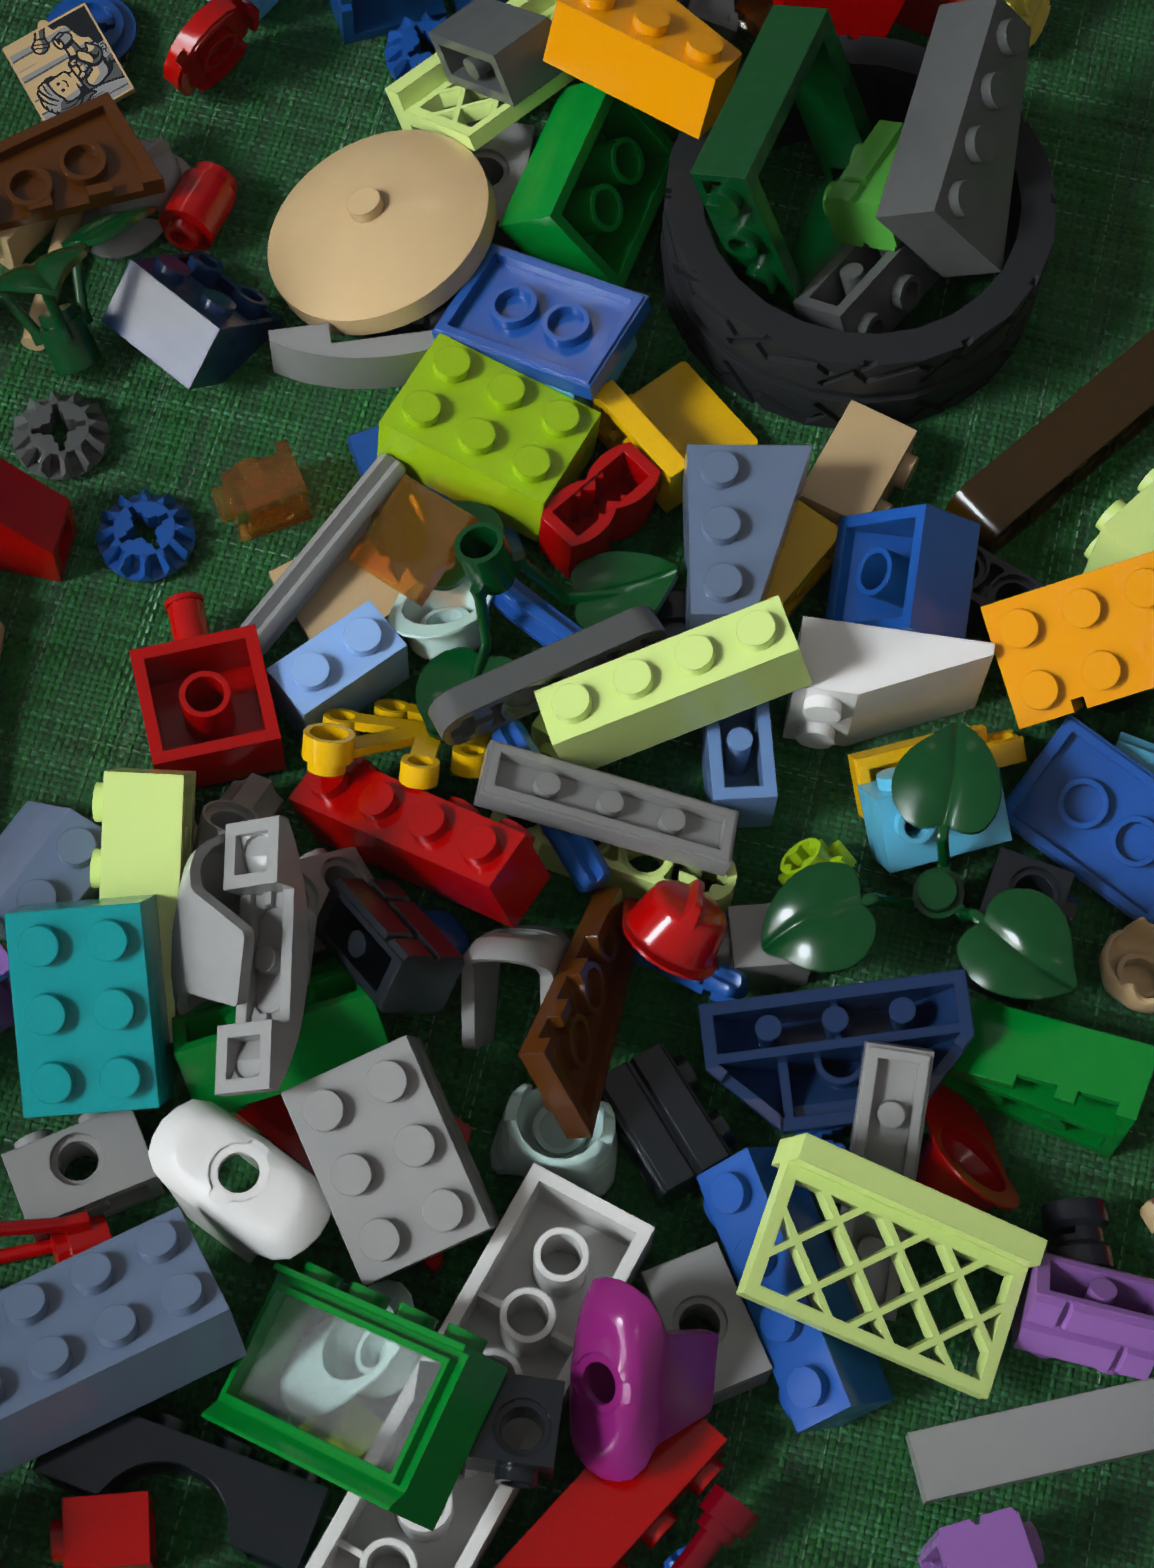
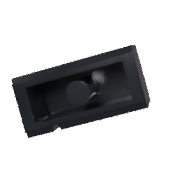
M339 877L332 884L317 916L315 935L381 1012H407L410 1008L414 1013H438L445 1006L465 964L464 957L415 902H410L409 896L395 880L371 879L367 883L361 878Z
M663 1043L652 1046L633 1057L629 1062H624L608 1071L601 1101L607 1102L612 1106L615 1114L617 1139L660 1208H665L688 1195L695 1188H700L696 1176L731 1157L733 1154L729 1148L735 1145L734 1136L722 1115L717 1110L707 1114L694 1092L700 1089V1084L689 1062L681 1054L672 1059Z

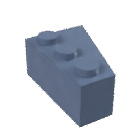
M687 444L682 479L686 631L766 600L782 547H784L798 500L805 485L813 445Z

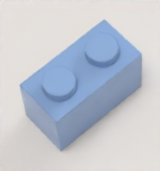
M368 600L266 669L273 704L303 739L304 728L311 724L322 723L324 711L332 708H344L360 712L408 679L407 644L373 603Z

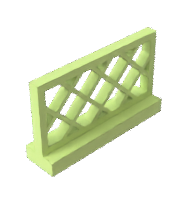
M509 0L506 3L544 15L552 21L557 0ZM436 52L386 87L385 91L402 130L416 129L440 133L455 139L466 148L476 151L572 82L576 77L563 71L514 107L450 83ZM480 120L472 127L467 126V123Z
M809 1133L780 1139L771 1164L779 1169L736 1295L977 1399H988L1028 1269L1040 1266L1048 1240ZM794 1185L814 1192L825 1217V1221L797 1233L787 1209ZM835 1202L850 1209L839 1214ZM863 1214L875 1220L886 1247L858 1259L844 1222ZM780 1229L784 1240L775 1244ZM830 1229L845 1266L817 1279L802 1242ZM895 1229L910 1236L900 1240ZM920 1241H925L934 1245L946 1273L919 1286L904 1249ZM788 1249L804 1286L782 1295L761 1286V1282L769 1258ZM890 1256L905 1293L878 1305L863 1269ZM956 1256L970 1262L959 1266ZM983 1267L1004 1277L995 1304L979 1312L964 1276ZM849 1276L864 1313L844 1322L833 1317L822 1288ZM950 1283L965 1319L938 1331L923 1295ZM808 1295L812 1307L796 1300ZM910 1302L925 1339L904 1348L894 1343L882 1315ZM990 1319L988 1328L986 1329L984 1321ZM869 1322L874 1334L858 1327ZM967 1329H970L980 1352L972 1377L954 1369L943 1341ZM930 1349L934 1360L919 1353Z

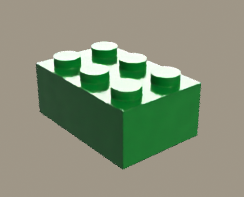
M585 82L563 87L498 227L526 255L624 287L667 190L670 156L674 143L649 114Z

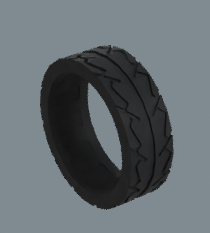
M838 35L872 129H874L879 120L904 123L926 48L899 39L860 35L859 39H854L849 35ZM743 64L739 66L738 71H737L736 78H737V76H738V74H739V72H740V70H741ZM795 101L771 151L795 142L810 140ZM1022 114L1001 272L981 295L952 315L919 328L881 334L842 332L801 321L768 304L738 279L716 248L705 220L707 210L690 175L691 169L712 127L699 140L680 131L670 156L660 242L659 270L665 305L682 339L686 340L689 350L717 381L753 404L756 401L763 410L804 425L835 429L851 400L898 422L909 425L945 412L943 406H956L987 385L1013 354L1008 350L1013 346H1018L1033 310V305L1054 244L1057 211L1056 190L1048 156L1029 122H1024ZM710 181L712 185L721 186L720 182Z

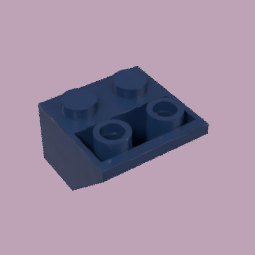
M193 251L187 254H161L158 257L131 259L101 321L186 388L195 389L222 384L269 339L268 330L280 329L284 319L267 306L268 300L262 293L252 287L238 284L223 272V264L215 257L201 251Z

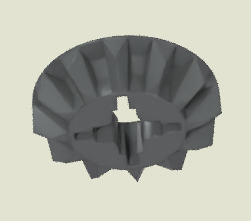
M52 389L48 397L37 402L29 398L27 409L21 416H14V430L11 441L16 457L28 471L45 479L68 480L86 474L97 466L107 452L110 430L98 403L92 404L87 401L78 390L73 395H60ZM56 419H61L62 422H65L66 428L71 430L67 432V441L64 442L65 450L60 451L54 437L49 435L53 432V424L56 423Z

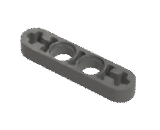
M643 605L627 609L447 690L433 701L428 709V715L444 744H463L540 710L534 694L535 690L668 638V634L652 607Z

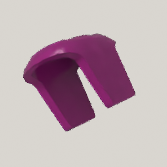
M608 1277L593 1279L585 1295L577 1321L570 1367L569 1423L573 1451L589 1471L600 1478L619 1482L633 1480L647 1466L653 1451L659 1443L709 1414L713 1404L719 1337L717 1333L706 1329L664 1330L660 1315L648 1297L626 1282Z

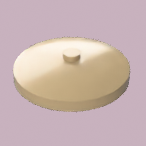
M396 130L358 140L331 154L310 170L297 183L281 205L268 240L267 258L271 278L285 302L300 319L309 325L328 323L330 333L369 335L405 326L431 313L448 301L468 282L480 266L491 245L497 221V204L493 187L474 154L463 144L446 135L426 130Z

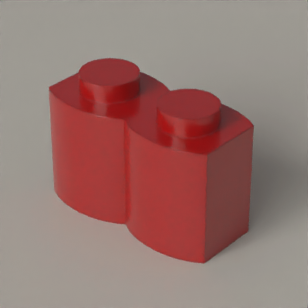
M631 442L620 444L606 451L592 465L586 480H580L567 485L558 491L546 504L541 515L538 551L567 579H571L572 571L579 563L596 554L608 552L613 541L627 538L645 525L655 508L661 470Z

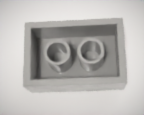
M405 1035L281 1092V1096L364 1286L379 1282L498 1227L500 1223L499 1217L419 1037Z

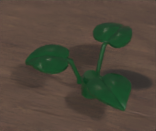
M144 206L97 217L67 236L60 243L62 248L42 255L33 263L16 266L0 275V308L8 309L30 333L35 346L44 345L58 376H67L84 370L102 358L88 327V324L94 320L88 309L83 259L93 246L103 244L117 237L143 218L159 220L160 212L157 206ZM71 270L77 311L74 310L71 303L58 305L55 298L58 297L63 282ZM6 292L41 294L48 308V311L38 317L41 327Z
M415 494L410 506L405 531L406 555L410 570L419 583L429 589L438 591L455 589L468 579L471 585L470 592L474 598L481 641L479 653L466 647L446 650L432 658L419 675L415 692L416 704L425 722L428 735L437 740H442L428 715V709L437 697L457 685L513 661L508 657L491 656L493 640L486 597L487 595H500L509 590L514 583L517 571L521 570L564 605H576V621L579 627L585 629L636 606L647 605L652 607L655 614H657L678 579L677 566L666 559L645 553L630 551L600 553L585 559L575 566L571 574V585L574 592H569L530 563L524 551L511 552L505 539V527L502 519L490 507L471 501L442 500L422 494Z
M952 722L910 748L900 759L892 777L891 792L893 802L903 819L920 829L937 827V868L929 869L917 878L913 886L912 897L903 898L879 893L862 895L859 877L852 867L844 863L820 862L803 868L786 881L773 898L763 922L761 947L767 955L786 960L808 971L838 973L853 968L863 961L875 943L877 924L872 913L866 907H888L904 910L908 914L919 911L922 918L929 925L939 929H948L957 926L961 922L973 921L976 925L968 929L959 940L957 955L967 975L980 987L989 992L1010 998L1042 1000L1073 993L1078 986L1071 930L1061 908L1050 897L1033 889L1015 888L1005 890L997 894L990 901L986 913L983 914L978 909L969 908L970 900L968 893L959 876L951 871L949 829L967 835L979 834L986 830L996 817L1002 797L1000 773L990 749L974 730L960 722Z

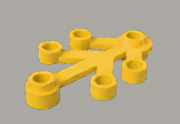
M380 699L374 703L373 715L358 713L344 708H332L324 711L322 723L311 724L304 728L301 757L307 762V770L312 774L323 777H337L346 773L347 765L351 764L356 757L412 746L410 753L401 757L399 782L409 788L425 790L435 788L438 785L440 760L437 756L443 740H437L428 735L425 722L418 710L417 704L398 699ZM493 731L452 747L450 770L453 774L464 778H479L484 753L490 739H492ZM360 732H368V733H371V734H366V735H361V736H360Z

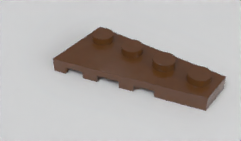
M105 92L0 141V231L166 192L163 176L109 92Z
M620 886L596 888L518 1054L539 1089L545 1108L553 1113L567 1139L593 1136L636 956L634 948L623 932L622 905L627 898Z

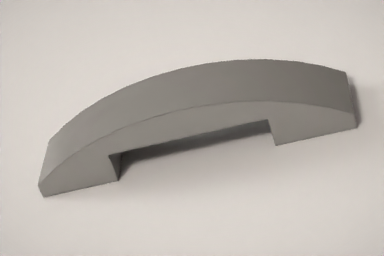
M328 323L268 330L274 373L312 385L341 389H383L404 386L434 341L432 330L331 343Z
M281 815L226 824L223 891L240 896V918L253 928L255 940L248 1001L245 1004L236 1006L235 1024L217 1026L214 1095L218 1096L278 1091L287 1074L300 1033L308 983V909L302 867L295 838L288 818Z

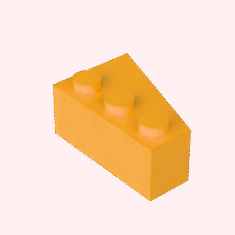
M557 0L543 61L699 140L714 125L734 85L743 53L677 0Z

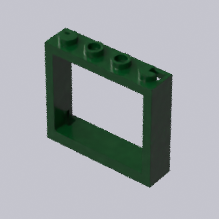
M773 5L691 169L690 175L735 275L765 302L797 318L792 302L797 299L799 294L845 246V244H839L834 239L828 217L824 213L823 196L825 189L830 182L838 181L850 163L851 153L855 145L864 143L873 129L828 8ZM795 101L825 175V181L790 253L758 176ZM710 181L720 182L721 186L712 185Z

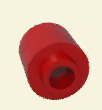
M201 161L194 168L184 172L159 216V223L170 243L185 251L207 250L212 246L236 203L235 191L237 189V182L229 171L216 163Z

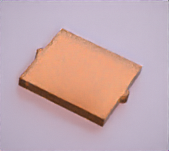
M404 475L381 511L373 513V523L349 557V560L422 607L445 571L452 569L456 564L454 559L456 556L454 542L457 535L465 527L479 522V520L414 479Z

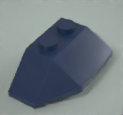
M965 969L698 1004L707 1073L783 1135L853 1126L865 1040L933 1049L934 1059L928 1104L975 1038Z

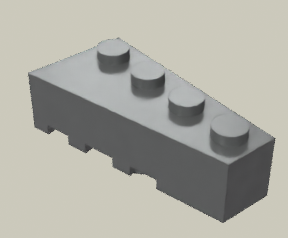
M964 0L939 5L875 217L943 278L998 273L1003 268L1031 27L1004 0Z

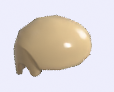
M1139 917L1125 926L1124 929L1117 930L1108 936L1100 953L1098 964L1104 988L1114 999L1133 1011L1154 1014V924L1149 923L1145 917Z

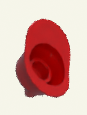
M667 879L654 884L641 899L627 898L622 905V926L624 935L632 947L646 960L665 972L680 978L702 981L711 978L717 969V955L727 930L725 913L710 896L704 893V881L696 879L687 884L682 881Z
M940 1085L926 1108L925 1122L929 1133L921 1145L916 1182L986 1213L995 1207L1008 1211L1018 1208L1019 1196L1006 1175L995 1142L987 1126L974 1108L959 1094L945 1085Z

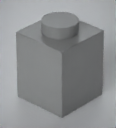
M771 903L728 906L726 911L727 930L717 955L718 960H720L718 967L722 964H728L744 972L747 976L749 988L806 985L810 971L786 960L767 955L761 947L763 922Z

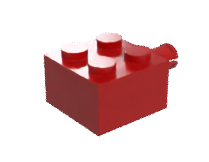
M188 591L169 597L164 605L169 616L173 641L129 650L154 769L196 771V788L249 777L252 773L259 775L286 769L281 734L256 625L210 633L204 609V597L201 593Z

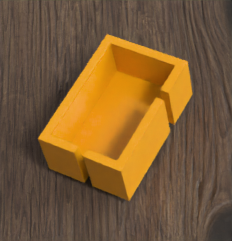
M1154 551L980 607L991 643H995V656L1019 730L1083 708L1082 696L1087 708L1154 688Z

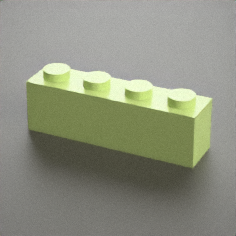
M779 595L535 690L534 694L551 744L559 759L596 769L813 683Z
M114 768L104 771L103 782H96L93 790L92 814L95 822H102L101 849L94 848L91 855L90 883L92 888H100L99 899L156 894L170 1043H173L172 1018L179 1015L174 1000L171 977L172 930L183 870L189 856L193 853L196 771Z

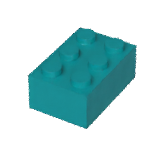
M156 894L28 904L4 913L23 1117L33 1118L160 1108L175 1094Z

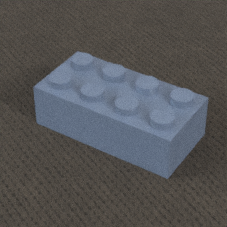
M179 1206L0 1290V1475L247 1355L228 1304Z

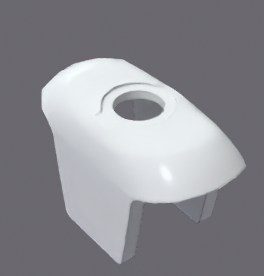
M191 1099L177 1106L162 1119L152 1136L148 1156L153 1172L170 1190L186 1216L248 1263H251L257 1254L271 1260L291 1259L307 1249L320 1236L330 1218V1207L315 1175L285 1154L268 1139L211 1101ZM235 1155H240L260 1171L256 1184L248 1191L242 1193L228 1191L219 1181L221 1165L225 1160Z

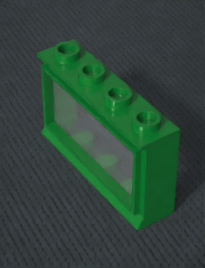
M275 1262L273 1269L279 1273L244 1343L247 1355L235 1361L218 1399L202 1413L201 1417L393 1514L434 1531L509 1368L483 1354L488 1343L487 1340L457 1325L449 1323L442 1335L434 1331L439 1321L437 1318L406 1303L400 1302L394 1314L386 1310L391 1301L390 1298L353 1281L348 1293L340 1290L345 1279L313 1263L307 1262L302 1273Z

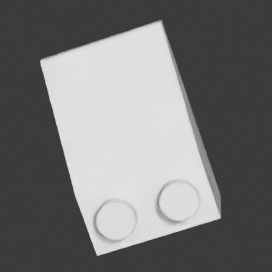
M803 616L797 643L813 684L788 693L783 738L796 739L801 745L814 749H825L833 745L848 746L973 709L976 706L993 659L995 643Z

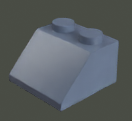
M27 801L0 835V937L6 940L4 913L22 905L99 899L100 888H92L90 883V861L94 848L101 849L102 828L71 808Z

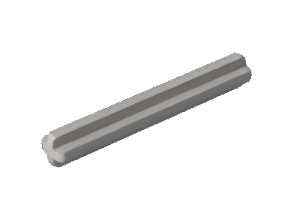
M387 453L377 457L241 624L240 627L256 625L262 655L267 653L407 480L406 467L399 460Z

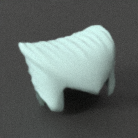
M523 1083L510 1096L490 1149L492 1170L498 1175L509 1174L526 1177L533 1163H536L597 1197L604 1196L614 1182L618 1156L615 1114L612 1106L607 1102L601 1101L592 1137L567 1139L553 1113L545 1108L539 1089L537 1087L532 1089L533 1086L531 1084Z

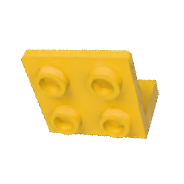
M687 362L678 363L634 394L626 395L613 380H610L602 386L592 401V409L601 412L597 437L610 450L620 444L631 442L661 470L656 502L666 513L683 502L682 479L687 444L758 445V439Z

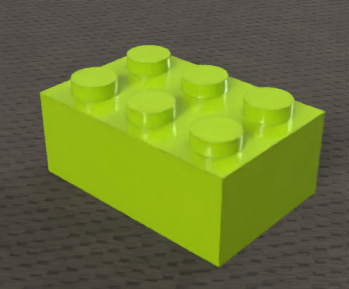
M439 332L379 421L377 457L384 453L393 456L406 467L407 477L453 500L471 501L490 507L501 517L504 526L538 542L541 515L546 504L562 488L577 481L595 452L601 412Z

